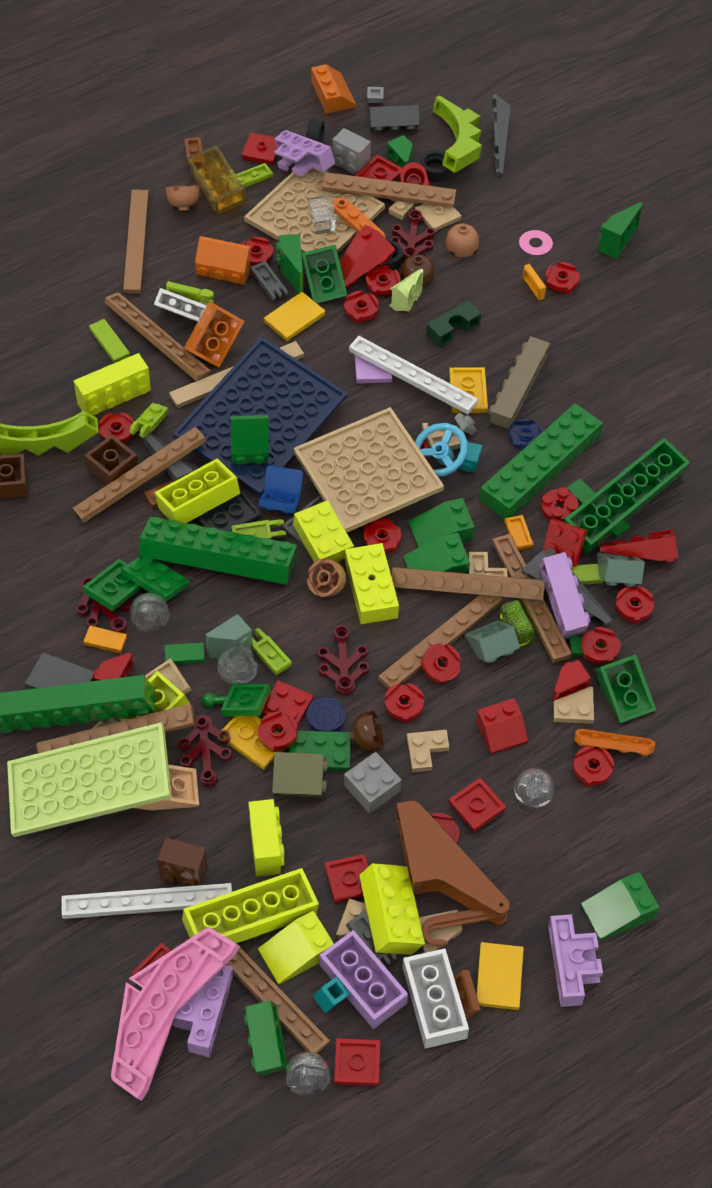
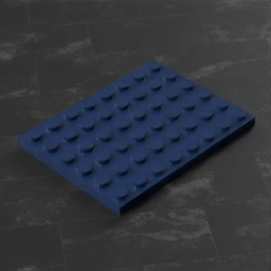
M261 336L173 432V438L178 439L196 427L205 436L207 442L193 451L209 462L218 458L237 477L238 482L261 496L264 492L266 468L269 465L286 467L295 457L293 448L308 442L346 399L347 392ZM268 415V463L231 464V416Z

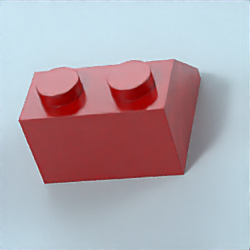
M514 698L477 710L476 724L490 754L528 743L523 716Z

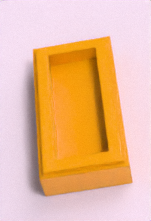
M530 264L524 265L522 278L538 300L544 299L546 286Z
M523 515L505 518L504 522L508 534L511 535L518 551L533 548L534 544Z
M89 626L83 642L86 646L121 654L127 640V634Z

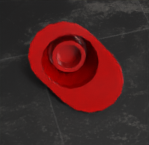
M411 162L402 168L401 182L429 186L426 170L421 164Z

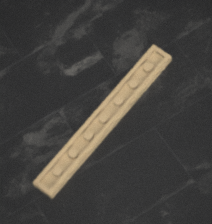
M296 341L280 347L281 350L297 360L304 357V352ZM233 367L171 391L169 396L177 409L205 398Z

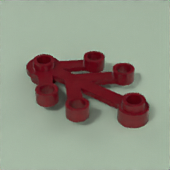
M411 210L409 212L408 220L411 223L409 235L402 229L401 225L395 224L392 226V234L395 236L391 237L390 240L395 241L401 246L403 251L402 259L404 261L411 255L433 250L434 243L431 240H425L424 244L415 248V245L424 239H433L435 237V229L427 228L423 233L416 236L417 226L422 221V213L419 210ZM399 235L408 244V247L402 244L396 236Z
M86 577L82 580L80 584L81 592L83 586L91 581L93 577ZM83 593L81 602L77 606L79 616H86L89 613L88 602L90 597ZM127 599L119 608L123 612H129L132 609L131 601ZM95 600L90 617L86 621L87 628L89 629V626H99L98 616L100 610H102L111 622V630L124 633L127 629L125 619L116 617L113 611Z
M339 625L334 629V639L338 641L339 659L331 654L326 647H320L317 651V656L320 660H327L339 669L340 676L332 671L326 663L319 666L318 673L320 676L328 677L334 681L335 688L339 693L349 694L355 688V681L361 675L369 673V664L367 662H360L358 668L348 676V670L360 658L367 657L368 648L365 645L358 646L356 651L347 659L346 641L349 639V629L344 625Z
M199 715L195 718L194 729L187 737L179 739L178 745L182 751H188L191 748V743L199 735L200 741L188 755H183L180 758V764L182 767H192L193 761L202 752L203 772L200 775V779L205 787H213L217 783L218 778L215 771L212 770L210 750L220 756L224 762L230 761L233 755L229 748H222L209 740L208 733L217 737L221 744L229 743L231 737L228 731H221L214 727L213 721L208 715ZM222 736H227V738L221 739ZM184 742L188 743L186 746H181ZM225 753H229L227 757L223 756ZM185 760H190L187 764L183 763Z

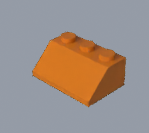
M327 64L311 67V83L326 114L356 107L354 98L339 71Z
M200 236L195 259L196 275L245 285L251 271L250 246Z
M209 301L184 348L211 364L220 367L245 321Z

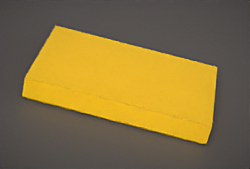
M301 292L264 317V323L284 340L289 341L325 315V310Z
M485 367L449 368L450 384L478 398L477 405L470 413H488ZM451 406L452 413H464Z
M235 716L222 729L228 731L231 737L227 745L265 771L274 761L275 752L269 751L259 740L257 729L261 724V719L257 716ZM275 730L274 734H280V732ZM226 735L221 737V739L227 738Z
M481 942L476 994L479 1006L519 1010L524 947Z

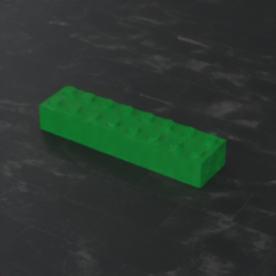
M576 403L573 404L481 487L479 501L503 519L513 517L601 436L603 422Z
M663 438L567 516L563 522L587 530L582 552L587 555L624 522L629 520L684 474L690 462Z
M150 516L139 539V556L141 557L146 556L152 559L286 585L296 563L297 544L239 534L233 531L218 530L196 524L171 521L159 517Z
M144 675L0 693V731L3 733H11L13 730L20 729L29 731L37 727L50 728L53 725L69 726L71 723L77 722L86 724L94 720L108 721L110 718L126 719L129 716H144L156 713L155 689Z

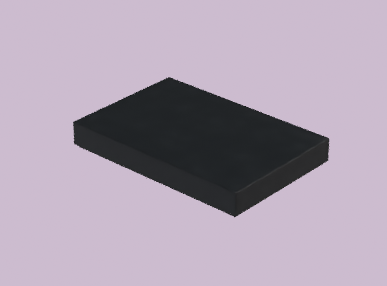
M241 489L239 495L195 519L203 527L232 531L231 526L255 522L262 518V513Z

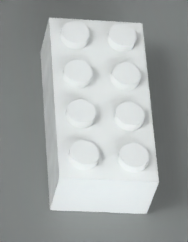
M446 949L403 958V972L424 1047L429 1048L467 1039L469 1027Z

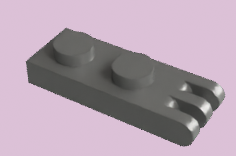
M266 261L250 267L251 273L272 301L276 300V296L281 298L282 293L284 296L288 295L287 289Z
M364 911L345 925L350 932L352 930L356 932L383 965L389 966L391 961L397 960L396 954L375 952L369 918Z

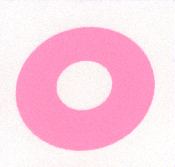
M538 230L525 232L519 239L520 247L532 255L545 254L550 251L553 245L551 237L545 232ZM532 238H539L543 244L536 248L532 247L529 241Z

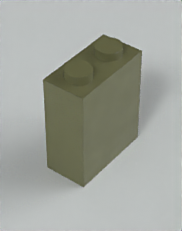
M275 752L273 795L322 798V792H326L327 780H323V772H327L328 760H324V754Z

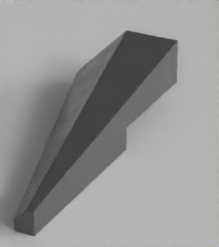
M496 94L492 95L491 105L494 127L493 151L496 176H503L511 106Z
M149 433L145 438L141 437L152 455L167 446L165 442L152 433ZM183 457L165 470L171 479L176 481L199 469V467Z
M553 548L541 551L522 569L521 573L524 575L528 573L538 580H543L540 572L541 562L543 558L556 555V551ZM577 578L579 584L577 590L584 599L583 609L588 611L589 617L594 615L603 622L605 627L609 626L613 619Z

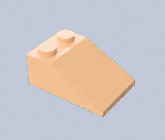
M168 765L172 798L134 808L153 811L198 807L199 796L196 769Z

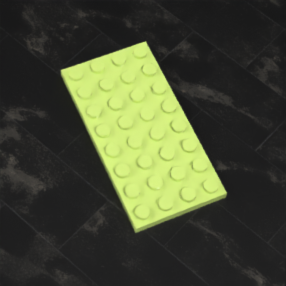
M162 722L7 761L11 834L14 837L172 798L165 729Z

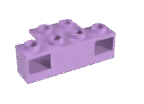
M287 130L281 132L275 138L277 150L274 151V154L284 157L278 162V167L282 170L288 171V166L295 163V166L292 168L293 174L302 177L312 168L325 172L335 164L331 147Z
M572 914L550 916L548 930L560 1007L582 1005L585 997L583 984L600 983V977L603 975L601 959H596L595 950H598L599 947L597 934H575Z
M225 965L175 1014L174 1027L191 1031L187 1042L190 1053L207 1057L211 1055L233 980V966Z

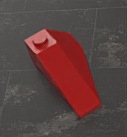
M367 225L357 233L340 260L346 288L357 282L358 278L363 274L372 272L371 269L378 264L380 266L384 264L396 251L379 231Z
M674 529L652 532L646 538L634 536L628 542L621 539L599 544L600 552L657 561L663 560L664 563L673 562L675 558H679Z

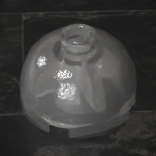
M144 593L133 601L130 616L138 630L154 632L157 630L156 627L167 624L170 611L166 601L160 595Z
M242 645L232 646L222 652L217 663L220 677L226 683L234 686L246 684L253 680L257 674L258 667L257 662H254L252 657L254 656L253 652Z
M532 767L525 769L518 775L514 784V795L522 806L529 809H540L541 806L548 805L554 797L555 784L552 776L547 771Z
M302 1052L292 1057L286 1068V1084L293 1093L313 1095L314 1091L312 1090L321 1088V1091H323L330 1084L331 1075L328 1064L318 1053Z

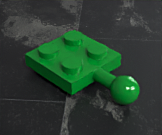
M233 684L227 696H216L211 692L204 694L202 704L206 708H213L216 704H223L221 708L222 716H260L271 688L269 684Z

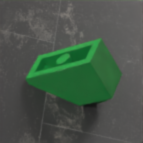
M402 135L387 142V155L396 165L403 168L411 162L413 144L410 140Z

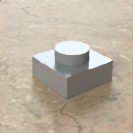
M368 87L367 103H383L384 87Z
M458 413L454 417L462 431L470 435L477 431L473 425L475 422L469 415L465 416Z

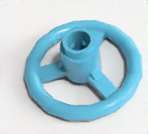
M438 423L425 428L415 440V444L424 457L433 456L439 464L447 466L444 469L434 470L438 477L446 476L456 471L464 462L468 451V442L464 432L457 426L449 423ZM446 430L442 440L435 443L432 448L420 449L423 440L429 434ZM453 433L461 443L460 453L454 462V453L448 446Z

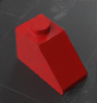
M126 653L102 662L99 669L96 668L93 673L94 681L127 677L134 665L132 654Z
M579 660L573 663L568 662L561 668L554 690L553 701L589 687L591 678Z

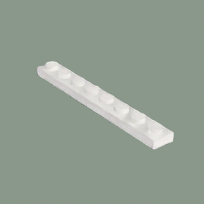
M358 336L349 346V352L466 414H469L478 403V398L361 336Z
M231 883L66 895L62 896V918L183 910L198 903L231 893L232 887Z

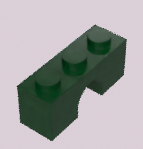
M466 301L427 323L426 335L440 348L453 340V327H461L468 332L479 326L481 312L470 301Z

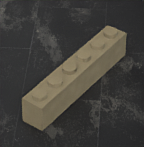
M530 336L528 342H524L521 355L518 354L516 357L515 367L510 368L509 378L503 382V390L497 393L495 405L492 404L488 414L491 415L490 423L510 430L548 356L549 342Z

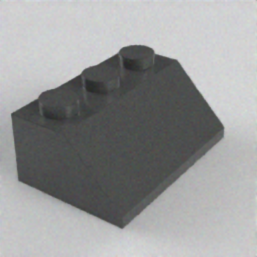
M419 105L368 108L370 128H374V131L383 130V127H390V130H399V126H406V129H416L415 126L419 125Z

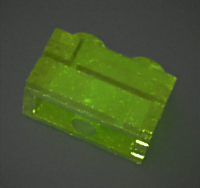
M519 600L503 604L499 616L501 621L514 626L519 646L531 643L535 630Z

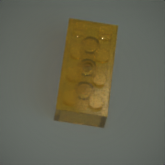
M217 145L187 158L191 174L217 215L247 202L243 185Z

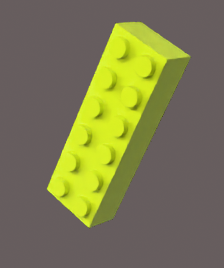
M300 868L184 908L182 921L190 938L206 928H211L234 943H239L287 926L313 910L317 914L319 903L303 869Z

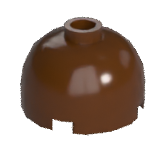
M422 254L411 255L405 259L401 266V279L404 280L415 271L423 269L422 288L427 287L434 280V265L427 256Z
M374 710L360 714L353 723V730L350 731L352 742H356L359 748L369 752L384 749L382 746L384 745L381 724L375 721L378 716Z

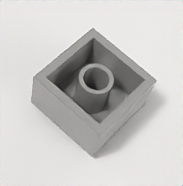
M343 128L332 139L334 165L356 175L370 162L371 141Z
M377 752L344 774V786L369 814L401 792V778Z

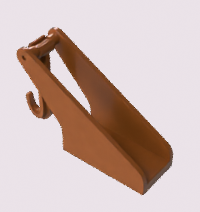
M406 801L397 803L396 819L414 895L439 892L469 909L428 918L421 927L424 941L431 946H444L446 944L444 939L433 940L430 938L429 934L431 931L487 920L495 925L504 924L510 907L508 899L418 802Z

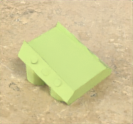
M423 269L415 271L390 288L392 290V303L389 306L394 311L409 312L414 301L422 293Z

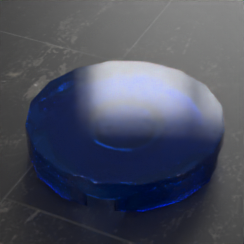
M518 419L509 427L508 438L514 447L523 450L544 429L540 424L535 423L533 419Z
M320 697L314 700L308 706L306 712L307 723L314 731L338 732L346 721V711L343 704L331 697Z

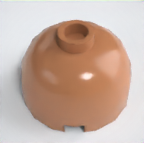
M199 185L166 187L167 200L172 206L179 207V210H189V206L195 205L199 199Z
M463 223L454 225L446 236L447 251L455 253L457 257L473 255L474 251L479 248V235L476 229L471 225Z
M319 559L309 568L308 572L310 574L309 579L307 578V584L315 595L333 597L344 588L346 574L344 568L338 562L330 559Z

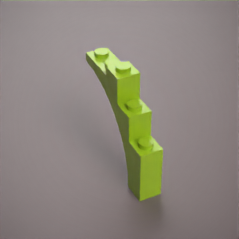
M439 95L435 98L433 112L450 126L456 138L454 145L445 151L442 165L456 173L479 159L482 145L479 143L481 130L478 129L481 116L470 109L463 110Z
M82 411L71 418L48 425L12 426L0 424V454H19L24 449H27L40 456L53 446L69 453L98 433L97 418L86 411Z

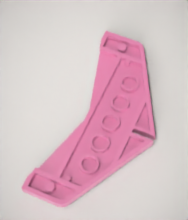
M206 928L129 978L141 986L142 990L139 991L126 982L111 1071V1078L116 1084L137 1099L143 1100L149 1090L176 1012L235 956L240 948L239 945L217 931Z

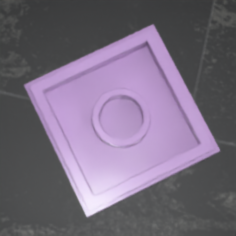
M355 355L356 383L392 382L391 373Z

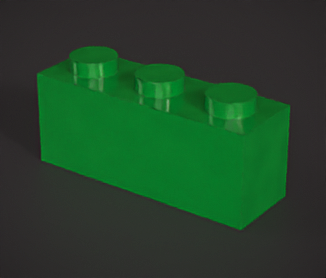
M270 1000L246 1006L244 1020L250 1032L248 1044L253 1050L251 1063L254 1071L261 1075H267L288 1070L277 1004Z

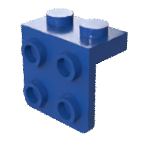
M269 465L266 468L264 492L259 499V507H264L266 510H281L286 514L295 513L300 504L303 472L301 470Z

